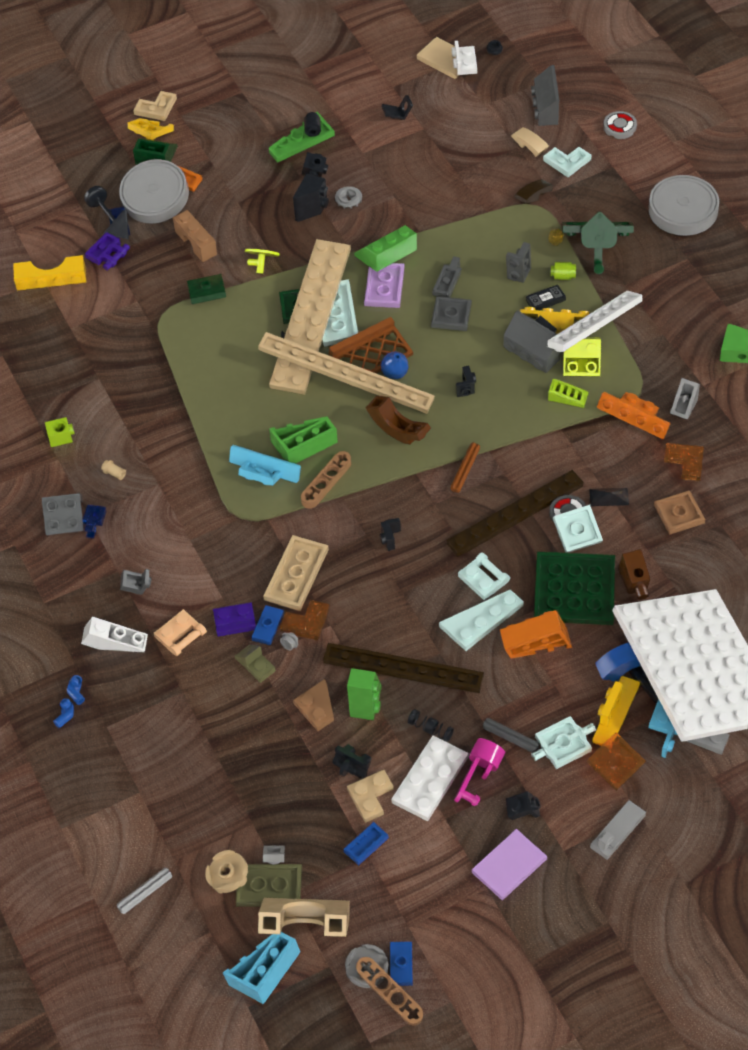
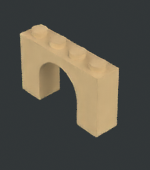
M264 898L259 910L258 934H281V930L285 925L292 923H314L324 926V936L346 937L349 926L350 901Z

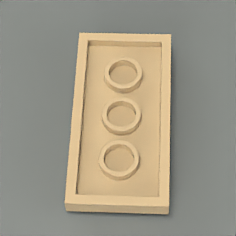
M292 535L263 596L264 600L301 611L329 550L328 545Z

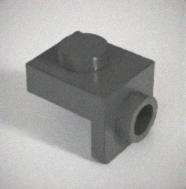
M145 569L142 574L123 570L121 573L120 590L142 595L146 588H149L151 585L150 570Z

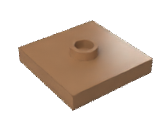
M690 490L654 501V506L669 535L705 524L706 519Z

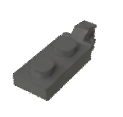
M453 256L450 265L446 264L443 266L432 291L434 296L451 297L461 275L462 268H460L459 257Z

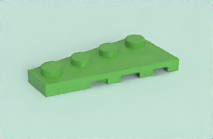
M316 112L321 119V132L315 137L306 135L304 122H302V126L298 129L294 128L290 131V135L282 137L270 146L269 153L278 163L335 136V131Z

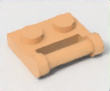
M183 609L154 632V636L172 654L178 656L182 653V649L198 636H203L207 630ZM194 629L190 634H188V635H187L185 638H183L180 642H178L177 644H175V642H177L180 638H182V637H183L185 634H187L190 630Z

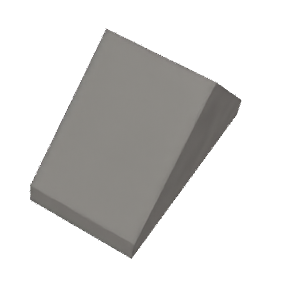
M682 378L670 413L688 419L698 401L700 384Z

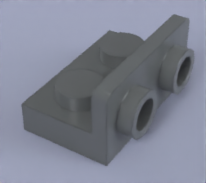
M523 242L521 248L517 249L516 254L510 252L506 254L508 279L524 283L531 270L530 243Z

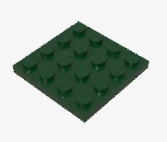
M537 552L534 617L543 615L547 611L556 610L564 623L614 624V613L612 610L614 608L615 555Z

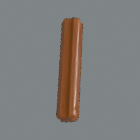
M474 442L470 444L452 482L451 491L460 492L480 450L479 444Z

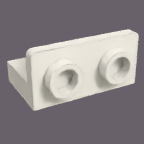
M455 41V47H452V57H455L453 58V66L457 68V74H477L474 46L459 47L458 41Z

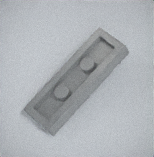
M629 800L591 843L590 848L608 860L645 817L646 812Z

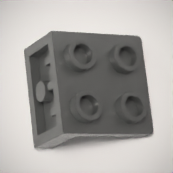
M76 493L42 498L46 535L84 531L81 502H83L82 494Z

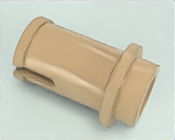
M106 460L102 464L101 469L103 473H109L118 478V480H122L125 477L126 470L113 464L112 460Z

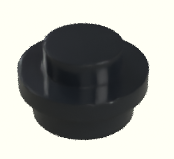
M492 40L488 43L486 50L491 55H498L502 52L503 46L498 40Z

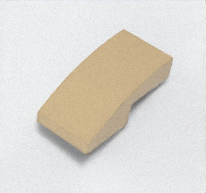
M524 127L511 135L521 148L526 146L535 157L546 151L549 147L542 138Z

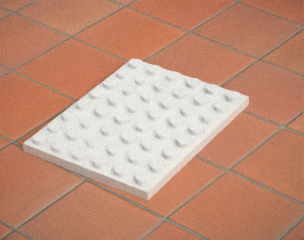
M716 589L614 606L612 611L681 742L748 729V645Z

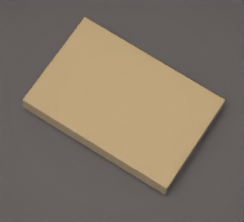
M436 37L417 54L418 60L454 79L459 76L457 68L453 66V58L455 57H452V47L455 46Z

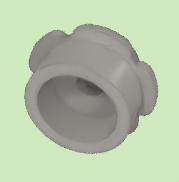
M284 632L282 634L283 637L280 639L282 646L289 651L297 648V636L292 632Z

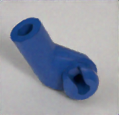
M67 698L60 702L62 707L61 715L53 720L58 728H61L71 720L74 715V705Z

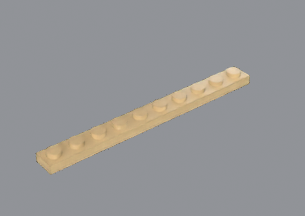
M267 332L258 346L260 351L373 394L390 397L394 402L426 414L434 401L435 396Z

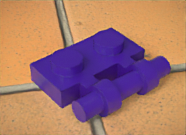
M106 232L85 253V258L97 265H100L103 261L106 262L103 268L108 271L117 264L120 258L127 254L130 246L126 243L122 247L119 246L121 244L120 239Z

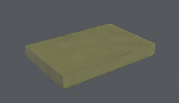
M247 864V882L244 886L237 888L236 907H261L264 898L301 899L302 864Z

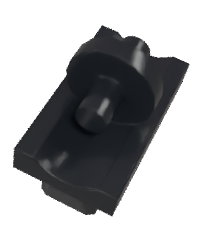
M347 744L344 747L338 745L335 748V757L332 763L340 768L339 774L345 777L350 773L360 779L366 778L371 764V756L362 754L359 757L355 754L356 750L351 745Z

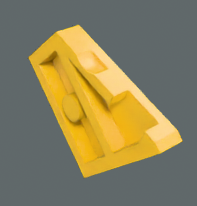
M138 118L128 122V129L146 137V139L154 140L159 136L174 131V125L159 126L160 122Z

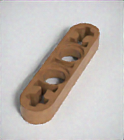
M340 451L335 454L302 492L301 503L305 508L311 509L316 507L350 468L351 456L348 452ZM336 471L337 474L335 476H328L327 472ZM323 483L326 486L323 489H318L316 485Z
M370 957L359 959L356 965L358 975L407 1024L414 1026L421 1023L423 1020L422 1008ZM370 963V969L374 974L376 970L379 971V973L374 975L372 981L369 980L371 974L368 971L362 972L361 964L367 965ZM383 977L387 979L388 986L385 989L376 987L375 982L378 978ZM393 994H402L404 1001L400 1005L393 1004L391 1001ZM408 1001L411 1003L408 1005V1008L413 1012L415 1010L418 1011V1019L412 1018L410 1020L408 1018L409 1012L406 1009L403 1012L400 1011L406 1006Z

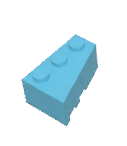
M283 932L281 934H272L256 946L257 949L247 957L243 956L236 966L230 970H225L223 975L228 985L264 1004L300 953L296 940Z

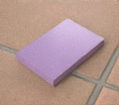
M392 263L378 272L369 267L364 306L400 308L404 264Z
M516 829L472 869V873L503 901L547 860V856Z

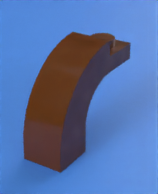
M376 396L366 406L368 413L375 423L392 438L402 443L411 445L414 440L420 441L431 429L428 423L412 421L404 417L395 408L390 397Z

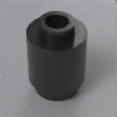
M309 112L304 117V131L310 137H315L321 132V119L315 112Z

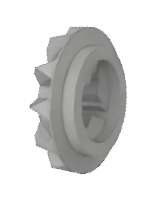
M343 187L336 192L335 202H337L338 206H343L344 209L346 207L352 209L353 206L358 207V204L362 202V193L355 187Z

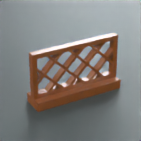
M389 317L329 347V356L336 359L343 357L351 358L350 364H352L353 359L363 361V369H365L366 362L376 364L374 369L366 370L378 373L381 371V354L387 355L390 353V351L383 350L384 344L393 345V352L396 350V347L404 348L406 353L403 355L406 358L412 356L413 351L395 327L392 317ZM393 332L397 338L396 341L387 340L386 336ZM375 341L382 343L381 348L370 347L371 343ZM359 349L366 350L365 357L355 355V351ZM368 352L379 353L378 359L367 358Z

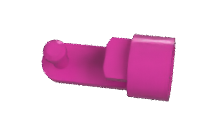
M477 739L469 755L472 764L455 796V802L458 803L463 798L473 806L478 805L480 796L477 794L473 795L465 789L477 765L485 769L481 776L484 780L488 777L490 771H497L505 755L503 748L489 740Z

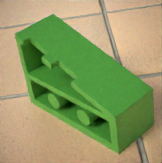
M327 416L306 420L303 424H287V427L269 428L270 440L285 461L295 464L338 443L337 429Z
M351 668L347 684L350 717L374 720L375 714L379 713L381 706L379 697L382 685L376 672Z

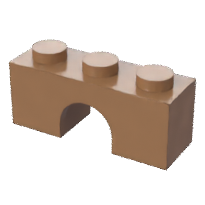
M188 210L173 217L175 232L184 242L187 240L191 242L193 252L202 262L217 255L215 240Z

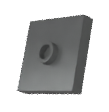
M436 296L431 328L467 331L472 300Z

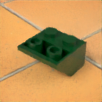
M138 138L133 149L135 165L155 159L171 162L178 145Z

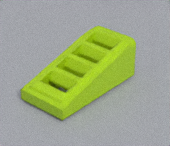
M553 379L548 393V400L584 408L589 392L563 381Z

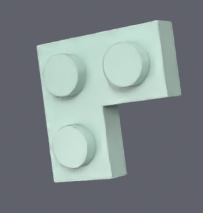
M554 147L543 156L544 162L567 177H570L591 160V154L580 147L576 148L569 155Z

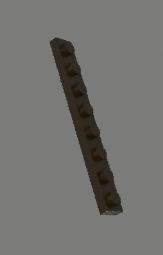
M571 470L449 538L447 545L459 557L550 506L557 497L569 495L582 488L584 482Z
M333 643L327 644L323 663L372 671L376 672V674L480 693L484 678V672Z

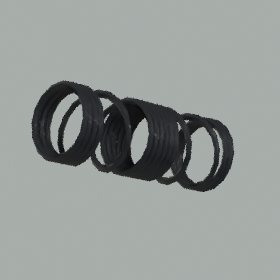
M412 710L408 717V724H415L416 728L423 724V731L430 735L438 733L439 739H443L445 742L450 740L454 728L448 727L444 736L440 738V730L443 723L438 731L433 734L438 727L439 721L430 717L424 728V723L428 717L426 715L424 721L419 726H416L420 711Z

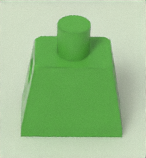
M732 324L727 325L720 361L748 363L747 329Z

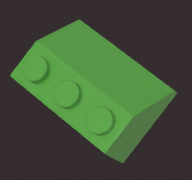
M405 225L355 252L354 256L378 272L416 251L417 233Z

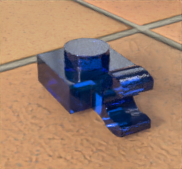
M87 505L83 517V523L86 524V538H95L96 526L103 525L107 512L106 507Z

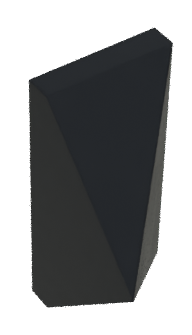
M628 488L589 489L590 506L629 505Z

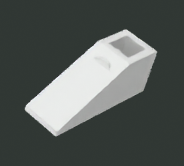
M92 617L84 628L81 644L99 650L144 652L148 634Z

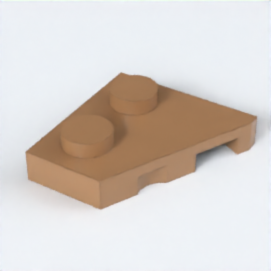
M325 679L293 700L294 705L317 731H320L334 721Z

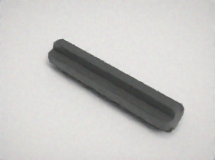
M491 718L485 719L483 723L485 730L532 753L539 749V742Z

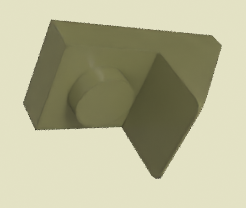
M249 644L235 655V659L260 683L276 671L275 667L262 655L260 646Z

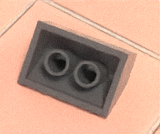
M551 65L534 78V86H531V96H534L532 98L533 107H536L534 109V119H538V126L558 125L559 94L555 66Z
M517 310L504 333L503 347L545 373L560 360V352L548 347V340L557 334Z

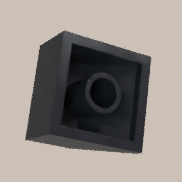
M306 173L293 196L295 221L300 222L320 215L324 208H327L329 199L327 198L328 187L326 186L325 178Z

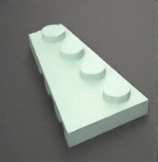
M508 590L439 622V627L467 651L523 607L524 601L514 592Z

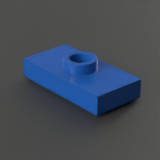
M265 605L252 635V641L271 646L284 616V610Z
M373 822L343 849L344 853L359 866L389 836Z
M390 942V977L399 986H413L412 942Z

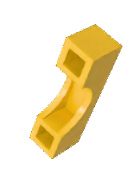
M83 255L65 257L61 265L49 270L39 269L31 261L13 263L14 282L17 290L86 283V266Z

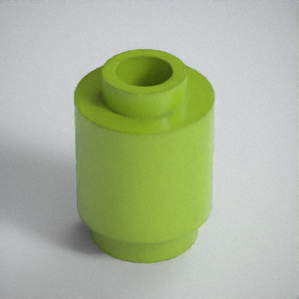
M555 262L554 265H551V276H554V280H571V278H576V264H572V262Z

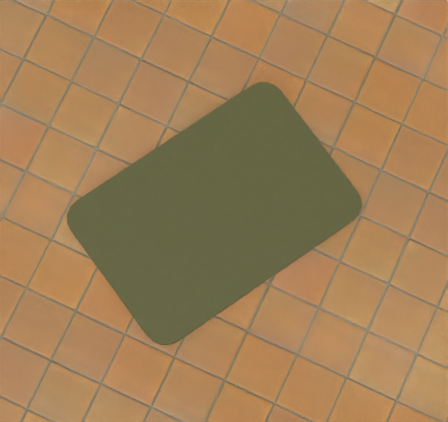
M530 204L508 206L417 233V250L394 262L405 265L400 308L364 306L369 266L354 256V253L359 250L349 254L341 281L349 279L358 333L392 317L395 327L413 351V355L407 358L409 368L405 376L392 380L435 396L427 414L392 401L395 408L404 417L412 421L428 423L431 428L420 441L414 440L411 445L392 438L371 418L366 406L379 395L312 371L305 395L270 388L269 383L278 357L260 351L258 346L266 332L281 337V331L286 334L289 324H283L279 292L300 289L308 265L225 288V298L192 304L191 299L181 301L170 306L161 315L157 325L160 343L222 503L228 512L238 518L256 522L304 509L305 507L301 503L302 492L335 454L340 451L350 454L351 466L319 504L462 460L470 444L473 442L480 445L478 454H482L608 415V413L597 408L603 392L619 399L626 392L633 393L639 398L643 386L641 372L613 321L587 336L600 337L601 339L600 376H563V352H560V360L545 373L503 347L504 333L515 312L525 309V307H530L526 302V296L558 284L566 296V301L548 307L553 309V312H560L562 309L571 310V313L588 311L591 314L604 305L557 219L550 211ZM523 242L530 243L531 270L524 283L507 278L506 254L508 252L516 254L517 249L521 248ZM453 256L460 258V268L462 270L450 298L472 300L467 331L431 328L436 296L433 295L432 291L443 266L446 264L450 265ZM555 262H572V264H576V278H571V280H554V276H551V265H554ZM528 316V317H530V318L533 319V320H536V319L538 318V317ZM393 332L386 336L387 340L396 341L397 337ZM322 340L319 352L329 356V347L333 345L324 347ZM375 341L371 343L370 347L380 349L382 343ZM384 344L383 350L393 352V345ZM396 347L395 351L402 354L406 353L404 348ZM359 349L355 351V355L365 357L366 350ZM369 351L367 358L377 360L379 353ZM381 354L380 361H382V359L386 355ZM343 357L339 360L350 363L351 358ZM353 359L352 365L362 368L363 361ZM366 362L364 368L372 370L376 364ZM470 366L471 372H474L476 375L475 394L457 397L456 383L463 382L462 367ZM382 371L376 373V374H379V375H381V376L386 377V376L383 374ZM557 379L588 391L589 394L585 407L581 408L549 401L548 393L552 380ZM327 416L337 429L338 443L296 463L301 466L300 478L297 483L280 478L273 486L264 485L262 482L248 480L238 475L241 466L229 462L232 445L284 460L271 443L269 428L272 427L279 429L287 427V424L298 425L303 424L306 420ZM336 471L327 472L328 476H335L337 474ZM319 483L316 485V488L323 489L326 485Z

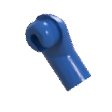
M74 675L68 683L67 693L77 705H81L85 701V698L80 693L82 678L79 675Z

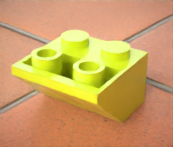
M586 337L563 352V376H600V337Z

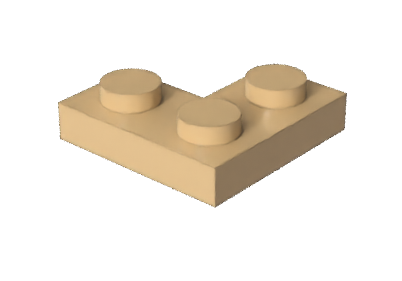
M160 91L155 102L139 99L134 108V115L165 121L177 99L176 94Z
M385 770L347 786V790L365 823L384 815V811L376 797L394 790L393 784Z

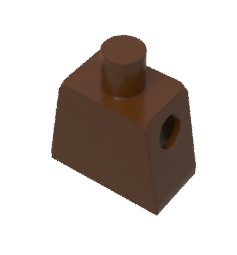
M638 549L623 553L618 570L628 594L636 593L638 600L646 599L649 596L647 589L650 575L642 550Z

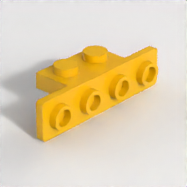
M534 307L520 309V312L526 316L539 317L541 315L557 328L556 334L573 325L574 320H581L589 315L588 311L571 313V310L562 309L560 312H553L551 308H543L542 311L535 310Z
M621 676L619 682L615 681L613 687L608 688L605 699H607L606 703H602L598 710L600 723L593 737V743L608 749L612 748L639 689V681Z

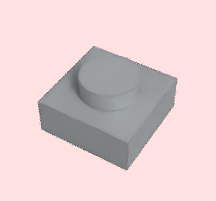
M264 846L263 862H268L269 864L284 862L285 846Z

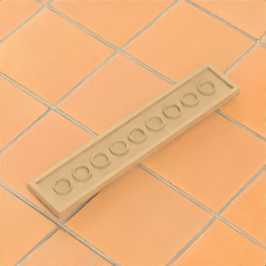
M316 239L284 339L319 352L350 254V245ZM278 358L269 386L271 389L305 395L313 370Z

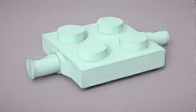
M569 716L535 734L541 749L531 753V756L534 758V761L546 756L554 767L558 769L592 751L586 735L596 731L595 726H593V723H590L581 728Z

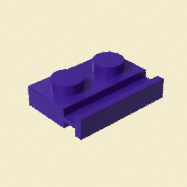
M252 602L213 609L218 637L254 631L256 628Z

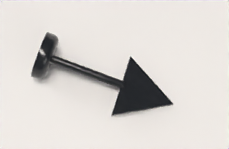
M99 185L90 188L84 196L85 203L93 208L101 206L113 222L103 234L108 232L115 237L129 239L127 210L124 209L115 219L104 204L107 198L106 190Z

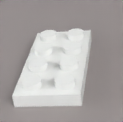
M432 736L392 797V804L428 821L468 759L469 753Z

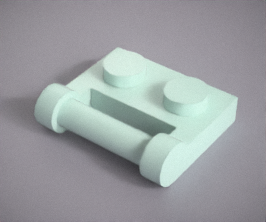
M483 552L458 572V577L484 601L510 580V576L502 573L488 560V556ZM481 565H483V566H484L486 569H488L498 580L493 581V580H492L484 571H482L479 567H480Z

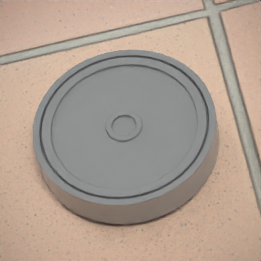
M155 159L139 163L131 168L121 181L119 194L124 209L127 210V213L133 219L143 223H160L173 218L184 208L189 197V187L183 171L176 164L166 160Z
M689 175L671 176L657 183L650 193L649 215L660 229L668 233L683 236L701 233L710 228L718 216V193L711 184L701 178Z

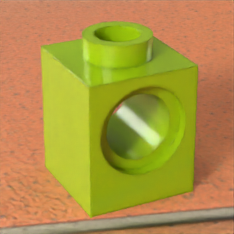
M67 417L45 422L51 447L73 442L71 435L74 434L72 423L68 424Z

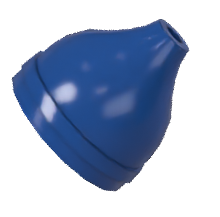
M397 351L388 353L381 362V371L390 379L404 377L409 368L406 356Z

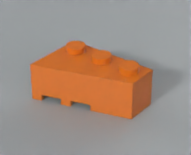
M556 610L547 611L543 615L528 618L523 622L511 624L506 628L500 629L504 649L510 658L536 654L535 651L543 649L551 652L554 651V647L566 646V649L572 648L567 627Z

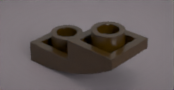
M542 179L534 181L520 189L515 194V198L521 200L524 204H531V202L539 201V195L551 192L553 185Z

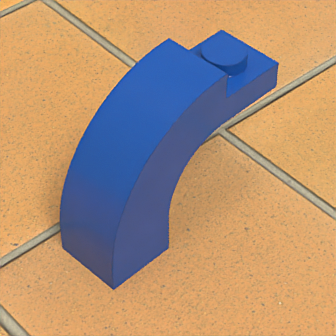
M629 642L612 649L595 662L601 678L609 681H617L628 671L641 666Z

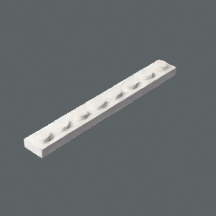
M631 291L622 293L549 339L548 347L555 349L557 352L566 351L642 302V295Z

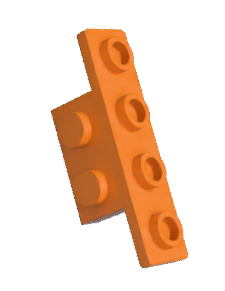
M603 392L597 405L598 409L661 439L665 438L670 426V422L656 416L659 407L650 401L638 398L633 393L626 392L619 399Z

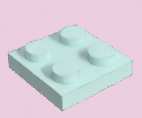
M590 505L553 517L565 553L589 547L603 541Z

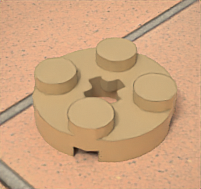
M225 850L216 854L212 858L214 861L206 868V880L218 893L232 892L244 886L247 882V862L240 854L232 850ZM226 868H229V874L223 875L226 872Z

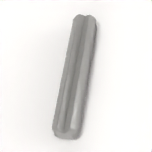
M163 868L117 903L118 910L125 914L170 880L172 874L169 869Z

